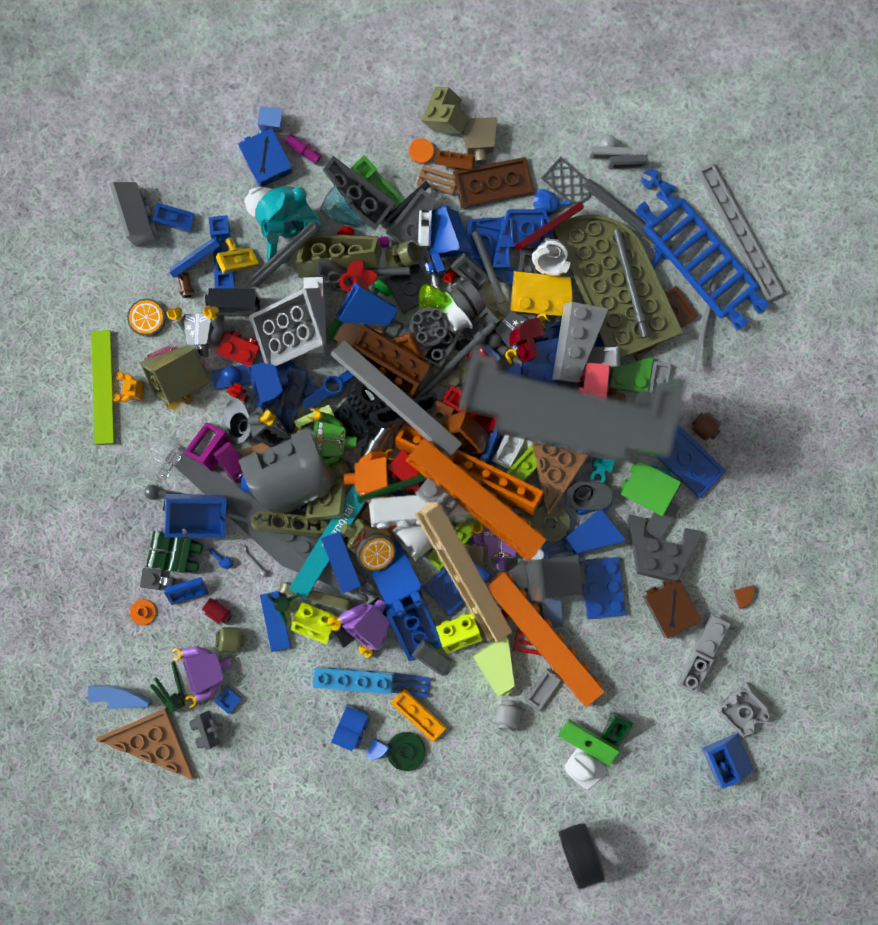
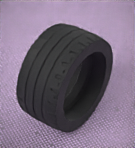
M579 823L559 831L560 841L578 890L605 881L604 872L586 824Z

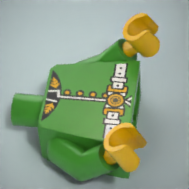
M310 408V410L315 412L314 417L308 416V419L315 420L314 433L318 449L326 464L330 466L339 461L341 456H344L345 448H356L357 437L346 436V428L343 427V423L333 415Z

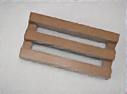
M422 166L417 185L420 186L424 182L422 179H426L451 187V189L429 183L430 187L428 189L453 195L456 185L454 175ZM426 172L429 174H433L442 178L452 180L453 183L433 176L426 175L424 173Z

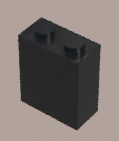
M208 288V294L205 295L206 306H211V308L217 307L219 315L250 316L260 311V296L256 289Z

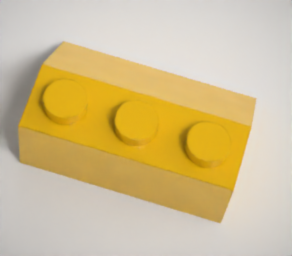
M514 271L510 310L562 316L564 303L572 302L571 277Z

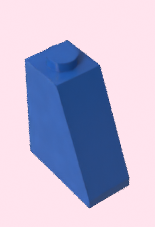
M440 206L439 209L432 210L430 255L438 252L440 258L445 259L460 256L464 252L470 254L472 249L459 212L452 210L450 206Z
M355 282L338 310L336 317L339 321L346 323L388 326L390 322L395 320L398 309L394 304Z
M600 509L563 538L565 541L563 545L569 553L573 552L576 554L620 543L625 538Z

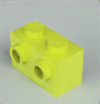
M302 602L292 621L291 630L327 645L333 633L332 626L336 624L334 622L328 625L327 620L335 615L329 611L320 610L312 604Z
M472 613L462 614L455 620L444 621L439 626H436L446 654L483 640Z

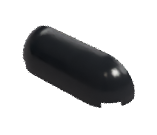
M436 392L412 400L425 412L431 414L436 407L435 403L438 397ZM391 407L373 411L369 414L370 421L380 428L387 429L408 423Z

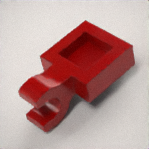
M235 382L234 387L230 386L227 393L230 396L247 403L249 396L246 394L247 390L243 388V385Z

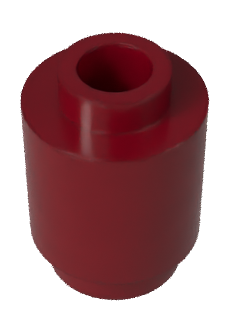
M210 598L202 608L205 615L218 625L227 624L232 617V614H230L231 609L217 599Z

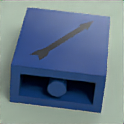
M272 128L262 129L257 135L245 137L238 143L239 149L258 187H265L293 173L292 167Z

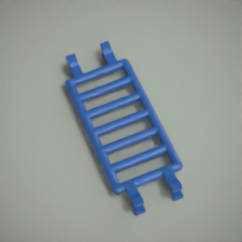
M667 185L663 186L656 196L668 206L666 210L656 217L650 211L645 201L635 210V213L647 222V225L644 226V231L716 315L721 319L727 316L732 321L734 328L739 331L749 321L741 316L735 308L748 298L753 304L755 311L759 314L770 304L756 292L759 289V284L684 198L676 200L671 194ZM682 207L688 216L660 237L654 231V228ZM694 221L701 230L676 250L672 251L666 242ZM706 235L713 244L685 266L678 257ZM719 250L725 259L697 281L691 274V271L715 251ZM731 264L737 273L710 295L703 286ZM743 278L750 287L722 309L715 300Z

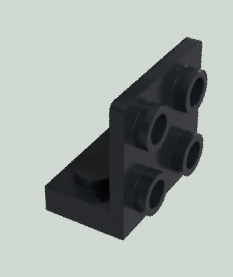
M365 390L362 391L363 398L372 402ZM347 398L334 415L343 423V427L346 428V435L357 437V443H359L369 431L378 426L370 421L369 415H365V411L361 414L359 413V408L355 410L354 407L356 405H351L350 403L353 399Z

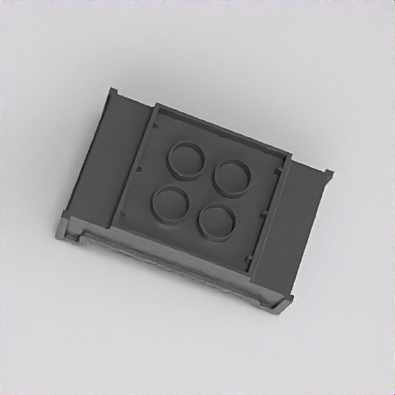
M474 344L459 410L495 419L493 432L605 460H624L625 451L644 456H669L687 385L686 378L678 377L661 383L656 387L654 393L641 391L636 396L635 404L629 405L497 372V361L480 355L482 345Z

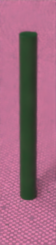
M420 474L357 496L359 504L424 482L427 478Z

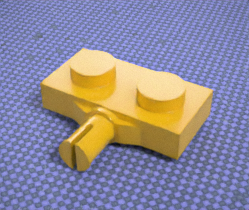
M233 238L225 241L229 250L218 253L216 256L223 274L256 268L259 264L252 247L245 249L236 248Z

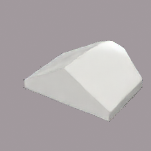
M504 435L492 461L510 469L531 445L533 446L532 441Z

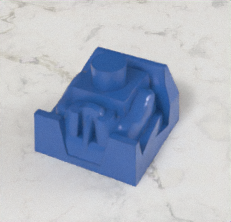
M260 363L251 365L263 407L268 408L279 404V397L283 392L282 386L289 385L286 373L278 375L276 366L273 364Z

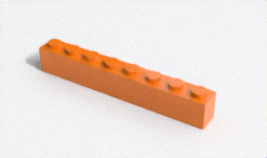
M404 424L395 439L396 449L403 450L410 455L423 438L426 441L427 439L415 428ZM458 449L450 456L451 461L455 465L462 466L467 471L466 474L471 478L479 480L482 483V487L492 491L498 499L532 516L534 515L542 500V490Z
M423 438L405 461L427 479L430 478L458 501L457 503L526 561L532 559L546 541L543 534L538 529L530 527L525 518L517 516L512 512L513 510L509 505L501 503L492 491H487L483 488L479 480L471 478L466 474L467 471L462 466L455 465L451 461L450 456L437 450L433 442L430 440L426 441Z
M502 571L499 572L486 584L492 597L579 701L588 707L604 693L601 688L603 684L596 676L591 677L588 673L590 671L589 667L583 661L580 663L576 659L578 654L573 648L565 646L563 636L551 629L552 623L546 617L542 618L539 615L540 609L534 602L531 604L528 602L526 592L521 587L518 589L513 584L515 579L508 572L506 574Z

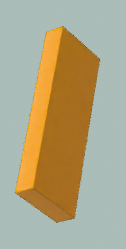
M405 688L391 701V704L432 742L447 729L446 725Z

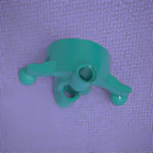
M283 186L275 188L266 193L257 204L255 218L261 227L263 236L267 238V261L280 251H277L279 236L285 238L294 237L311 221L317 222L321 229L320 219L306 201L307 192L303 187ZM291 256L283 264L287 263Z

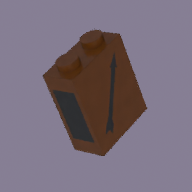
M680 579L675 583L663 581V586L656 588V586L651 587L645 591L646 595L642 596L663 637L667 639L702 621Z

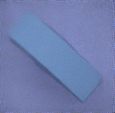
M111 685L88 686L89 702L108 701L109 709L149 707L152 705V700L126 688Z

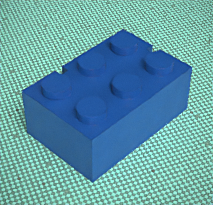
M165 494V537L183 538L182 529H186L187 538H225L226 520L224 517H226L227 504L225 495Z

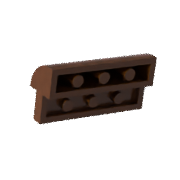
M366 324L351 346L411 399L425 379L424 377L432 365Z

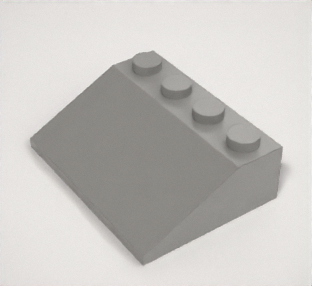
M304 288L250 315L264 362L267 364H273L277 367L326 344V306L320 288Z

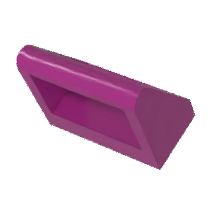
M205 422L183 453L212 472L218 464L213 454L227 442L232 445L233 441L225 431ZM209 430L216 434L200 457L193 454Z

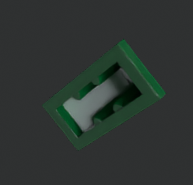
M611 712L601 738L619 747L632 728L633 722Z

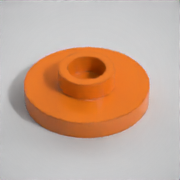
M419 138L410 144L409 155L414 162L424 164L432 159L434 148L430 141Z
M146 599L136 601L130 609L131 619L139 625L151 623L156 616L155 605Z

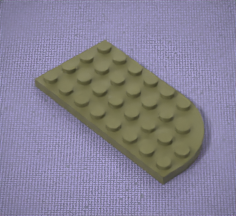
M590 214L569 218L553 229L556 240L562 242L568 251L566 261L570 262L569 269L584 303L608 309L598 333L604 347H620V359H623L682 335V329L642 243L627 226L606 216ZM615 229H621L642 311L647 318L646 326L649 333L647 338H641L639 326L635 323L634 316L636 315L613 233Z

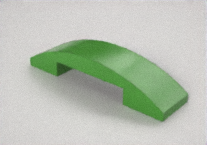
M365 155L350 168L395 203L389 213L405 200L379 174L377 168Z

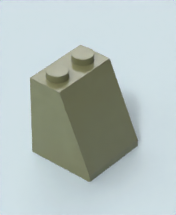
M187 345L140 362L154 395L168 404L209 383L207 378L208 372L199 360L201 359L197 349Z

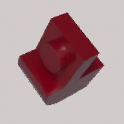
M540 317L524 321L510 333V346L517 345L522 363L530 362L539 357L535 341L545 336Z

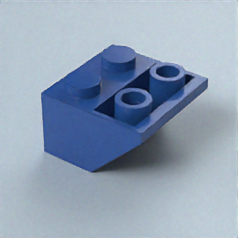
M738 733L702 748L717 785L722 789L741 782L754 770Z

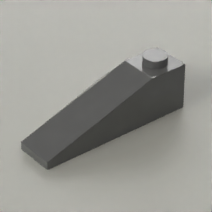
M333 156L324 167V173L359 219L376 230L395 203Z

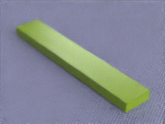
M91 331L94 444H115L112 331Z

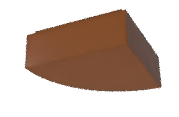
M753 585L733 590L738 609L746 607L751 602L754 595Z

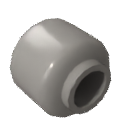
M505 701V704L497 706L494 722L498 725V729L513 732V729L519 727L522 712L516 707V703Z

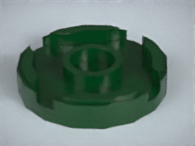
M403 731L390 739L388 746L392 749L387 757L394 768L402 771H411L422 764L425 757V745L417 734Z

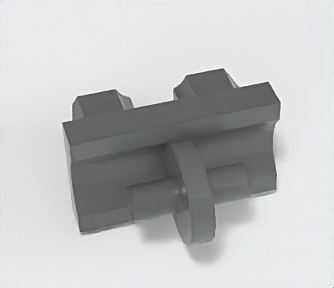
M210 711L203 712L189 721L191 730L199 729L201 735L195 740L198 749L205 748V750H209L220 744L218 729L222 728L223 724H216L215 718H211Z

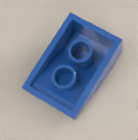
M421 590L418 593L424 605L417 608L410 595L401 600L407 613L402 617H399L393 605L386 607L387 617L408 661L416 659L412 656V653L422 640H425L436 649L443 647L436 624Z

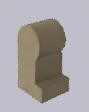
M463 544L471 560L475 561V566H485L488 564V545Z

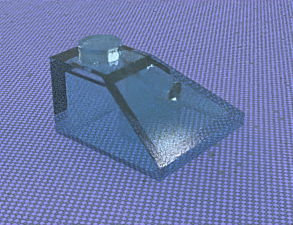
M333 186L325 196L319 211L334 222L360 228L363 221L359 219L337 188Z

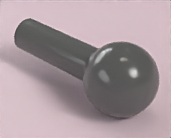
M148 485L144 490L146 498L150 500H155L158 497L165 498L166 492L181 494V492L160 490L156 485Z

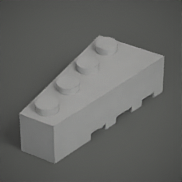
M576 302L564 303L552 380L568 383L579 382L607 314V308Z

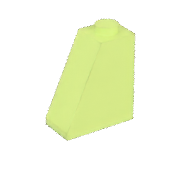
M506 636L499 643L494 641L473 654L475 661L498 697L500 695L502 697L507 696L512 692L511 688L515 687L509 641Z

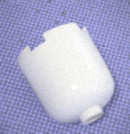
M416 523L409 524L407 527H396L392 530L395 537L399 536L402 539L401 546L415 561L433 547L422 526H417Z

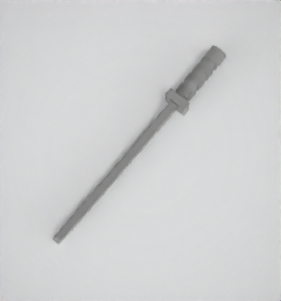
M720 273L710 281L708 289L710 295L717 289ZM708 304L706 305L692 367L693 371H696L708 320L710 311Z

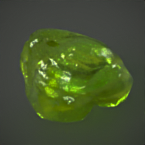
M428 284L421 286L419 292V306L421 309L430 307L441 310L448 304L449 298L441 290Z

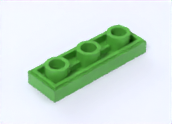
M571 719L567 720L558 735L610 766L619 753L618 747Z

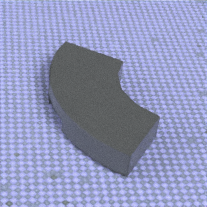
M319 258L316 276L327 279L332 285V290L347 292L339 284L340 277L347 271L334 261ZM350 278L345 280L346 285H351Z

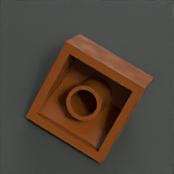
M468 412L454 414L441 425L462 443L458 450L470 456L484 452L489 434Z

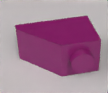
M227 442L213 455L221 468L236 483L238 480H242L243 476L239 460L242 458L233 446Z

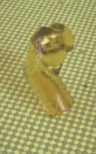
M189 393L171 404L166 402L165 405L172 410L179 402H185L186 405H190L194 398Z

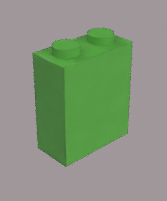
M643 461L634 462L630 469L632 474L629 480L625 479L620 488L623 490L621 495L662 517L665 516L682 482Z

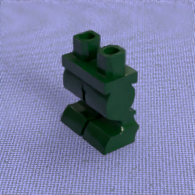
M153 530L150 548L164 549L165 551H170V553L149 550L146 567L160 568L161 570L179 573L198 572L199 562L190 560L191 553L201 554L203 544L187 537L168 538L165 537L164 532Z

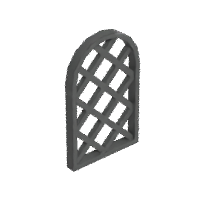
M561 156L541 177L564 200L569 201L565 196H571L572 204L584 202L590 195V192L582 193V186L584 184H582L581 178L585 182L587 179ZM559 161L560 167H554ZM562 161H563L568 167H562ZM562 169H569L570 175L563 176ZM551 170V176H550V177H545V176L548 174V172ZM553 170H560V176H553ZM572 170L578 175H572ZM561 178V185H554V179ZM563 178H570V185H563ZM572 178H579V184H572ZM546 179H551L552 185ZM563 187H570L571 194H564ZM573 187H580V193H573ZM573 196H580V201H574Z

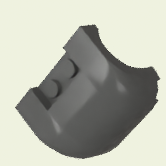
M309 427L291 435V439L261 453H252L239 460L252 495L265 509L273 513L285 514L330 493L329 490L333 487L336 480L335 471L324 461L315 440V433Z

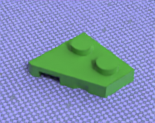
M653 357L614 368L612 370L610 388L637 393L649 391Z

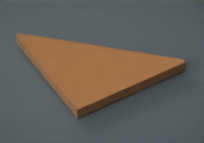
M532 442L541 490L543 491L545 510L550 515L589 455Z
M167 708L96 738L98 742L112 746V748L127 752L139 759L188 777V779L195 778Z

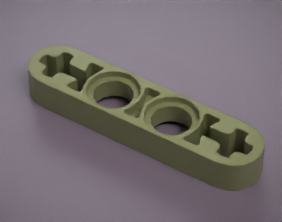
M264 511L255 512L251 518V526L257 531L321 537L327 527L326 520L308 521L305 519L306 516ZM258 518H262V524H258ZM281 519L285 522V525L277 527L274 521ZM300 521L304 524V528L296 529L294 523ZM308 523H310V530H307ZM316 524H320L321 529L319 531L316 528Z
M281 582L279 592L289 595L295 594L289 590L291 584ZM312 590L307 597V600L345 610L352 609L354 602Z

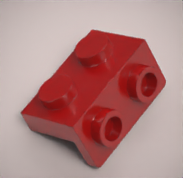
M234 330L224 332L216 353L251 368L260 350L258 341L250 337L246 340L241 337V333Z

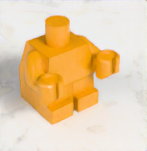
M118 372V377L116 376V378L120 381L124 380L122 396L115 394L113 400L116 402L143 401L145 382L135 380L130 374Z

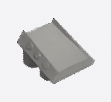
M745 682L717 709V712L743 738L753 733L755 727L760 723H765L769 719V714L773 711L771 705L748 682Z

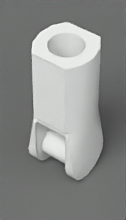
M420 210L418 245L431 246L432 211L422 212ZM421 220H429V226H422Z

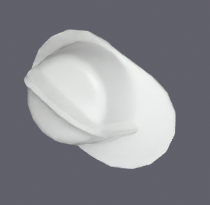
M445 292L449 304L442 313L447 318L448 329L455 333L465 327L473 328L466 314L456 305L451 296Z
M579 748L575 750L565 765L567 773L585 789H589L607 774L606 767L601 761Z

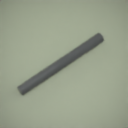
M478 230L474 231L471 234L499 304L506 302L505 296Z

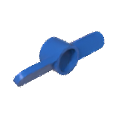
M348 370L338 377H327L323 386L302 400L303 407L310 409L325 398L335 399L339 397L342 387L356 377ZM328 383H336L339 386V390L331 392L326 388V385Z

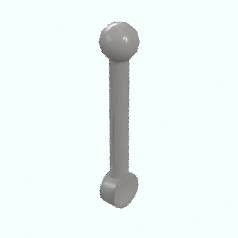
M241 545L238 549L239 552L246 555L260 571L262 577H266L268 575L267 570H263L246 551V547Z

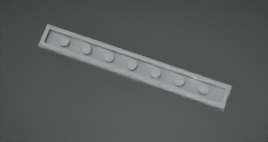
M712 162L697 170L696 174L752 277L759 284V290L764 299L769 302L783 295L782 287L714 163Z
M343 341L332 351V357L422 436L433 442L438 450L451 456L462 443L346 341Z

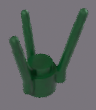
M296 593L288 598L283 596L274 598L268 594L267 598L273 602L274 609L280 612L283 623L287 624L284 611L288 610L289 602L299 597V594Z
M174 661L171 662L179 695L176 692L169 695L158 678H154V681L161 692L153 684L150 685L151 689L171 713L185 706L183 700L186 699Z

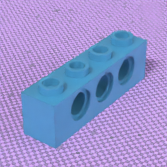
M318 666L314 668L313 688L392 694L394 692L395 672Z

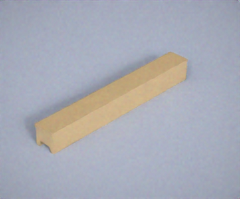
M428 502L415 516L487 641L495 639L496 643H499L508 634H511L512 630L440 503Z

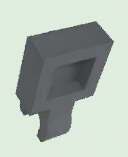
M143 568L140 587L161 590V585H175L176 578L163 577L162 570Z

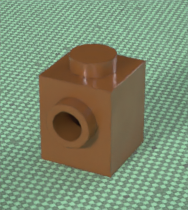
M437 400L435 403L436 407L430 416L442 425L452 416L454 409Z

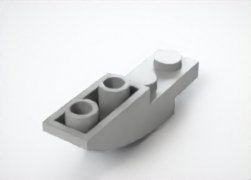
M711 614L706 626L699 633L684 666L678 686L694 694L697 693L714 661L713 657L730 626V622Z

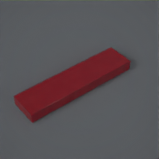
M582 202L577 203L517 243L515 247L518 251H521L583 210L584 205Z

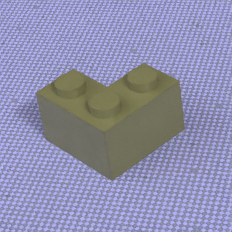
M435 87L421 121L434 132L462 134L468 116L459 109L462 99L449 87Z

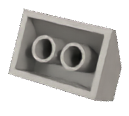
M137 182L109 183L125 235L129 241L137 247L157 240L155 234H158L155 223L151 222L150 216H153L150 206L145 203L144 199H147L144 188H141Z

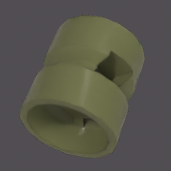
M409 240L388 247L385 252V258L390 268L409 267L420 263L421 252L418 244L414 240Z

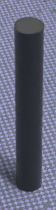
M424 181L392 210L384 220L390 224L403 212L421 188L426 191L430 184Z

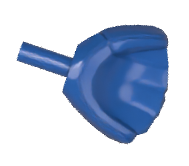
M539 189L533 200L534 209H545L547 216L557 212L560 206L571 205V200L559 202L558 197L554 193L545 189Z

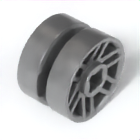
M469 281L461 284L459 290L455 288L448 293L469 320L474 318V313L479 315L486 308L482 297Z

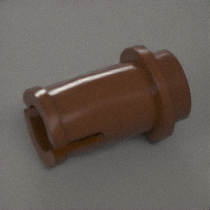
M182 273L183 277H181V274L178 275L177 278L181 289L179 293L182 295V298L193 297L195 290L191 286L189 273Z

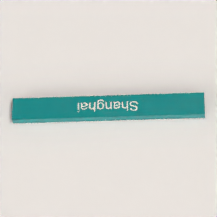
M355 484L352 485L345 497L343 517L331 519L289 587V590L295 594L298 593L304 599H307L329 563V558L321 538L340 531L344 523L352 526L366 503L359 504L357 496L360 495L356 492Z

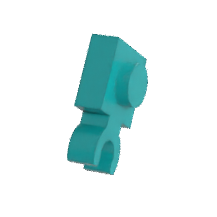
M595 457L592 466L597 469L591 473L590 480H593L594 476L598 474L601 477L599 483H603L605 481L604 473H611L616 460H605Z

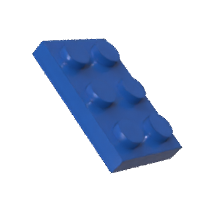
M619 557L580 561V564H583L585 584H583L587 619L626 615Z

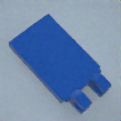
M397 540L394 542L396 552L392 563L385 569L370 572L387 606L393 605L399 617H402L407 613L401 600L411 595L417 608L424 605L418 593L423 588Z

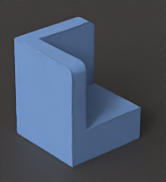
M260 106L258 117L260 131L272 128L275 133H282V109Z

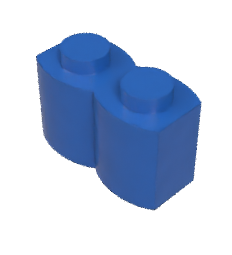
M347 704L331 743L352 752L354 747L359 748L363 738L359 735L362 729L366 730L370 719L367 717L369 713Z

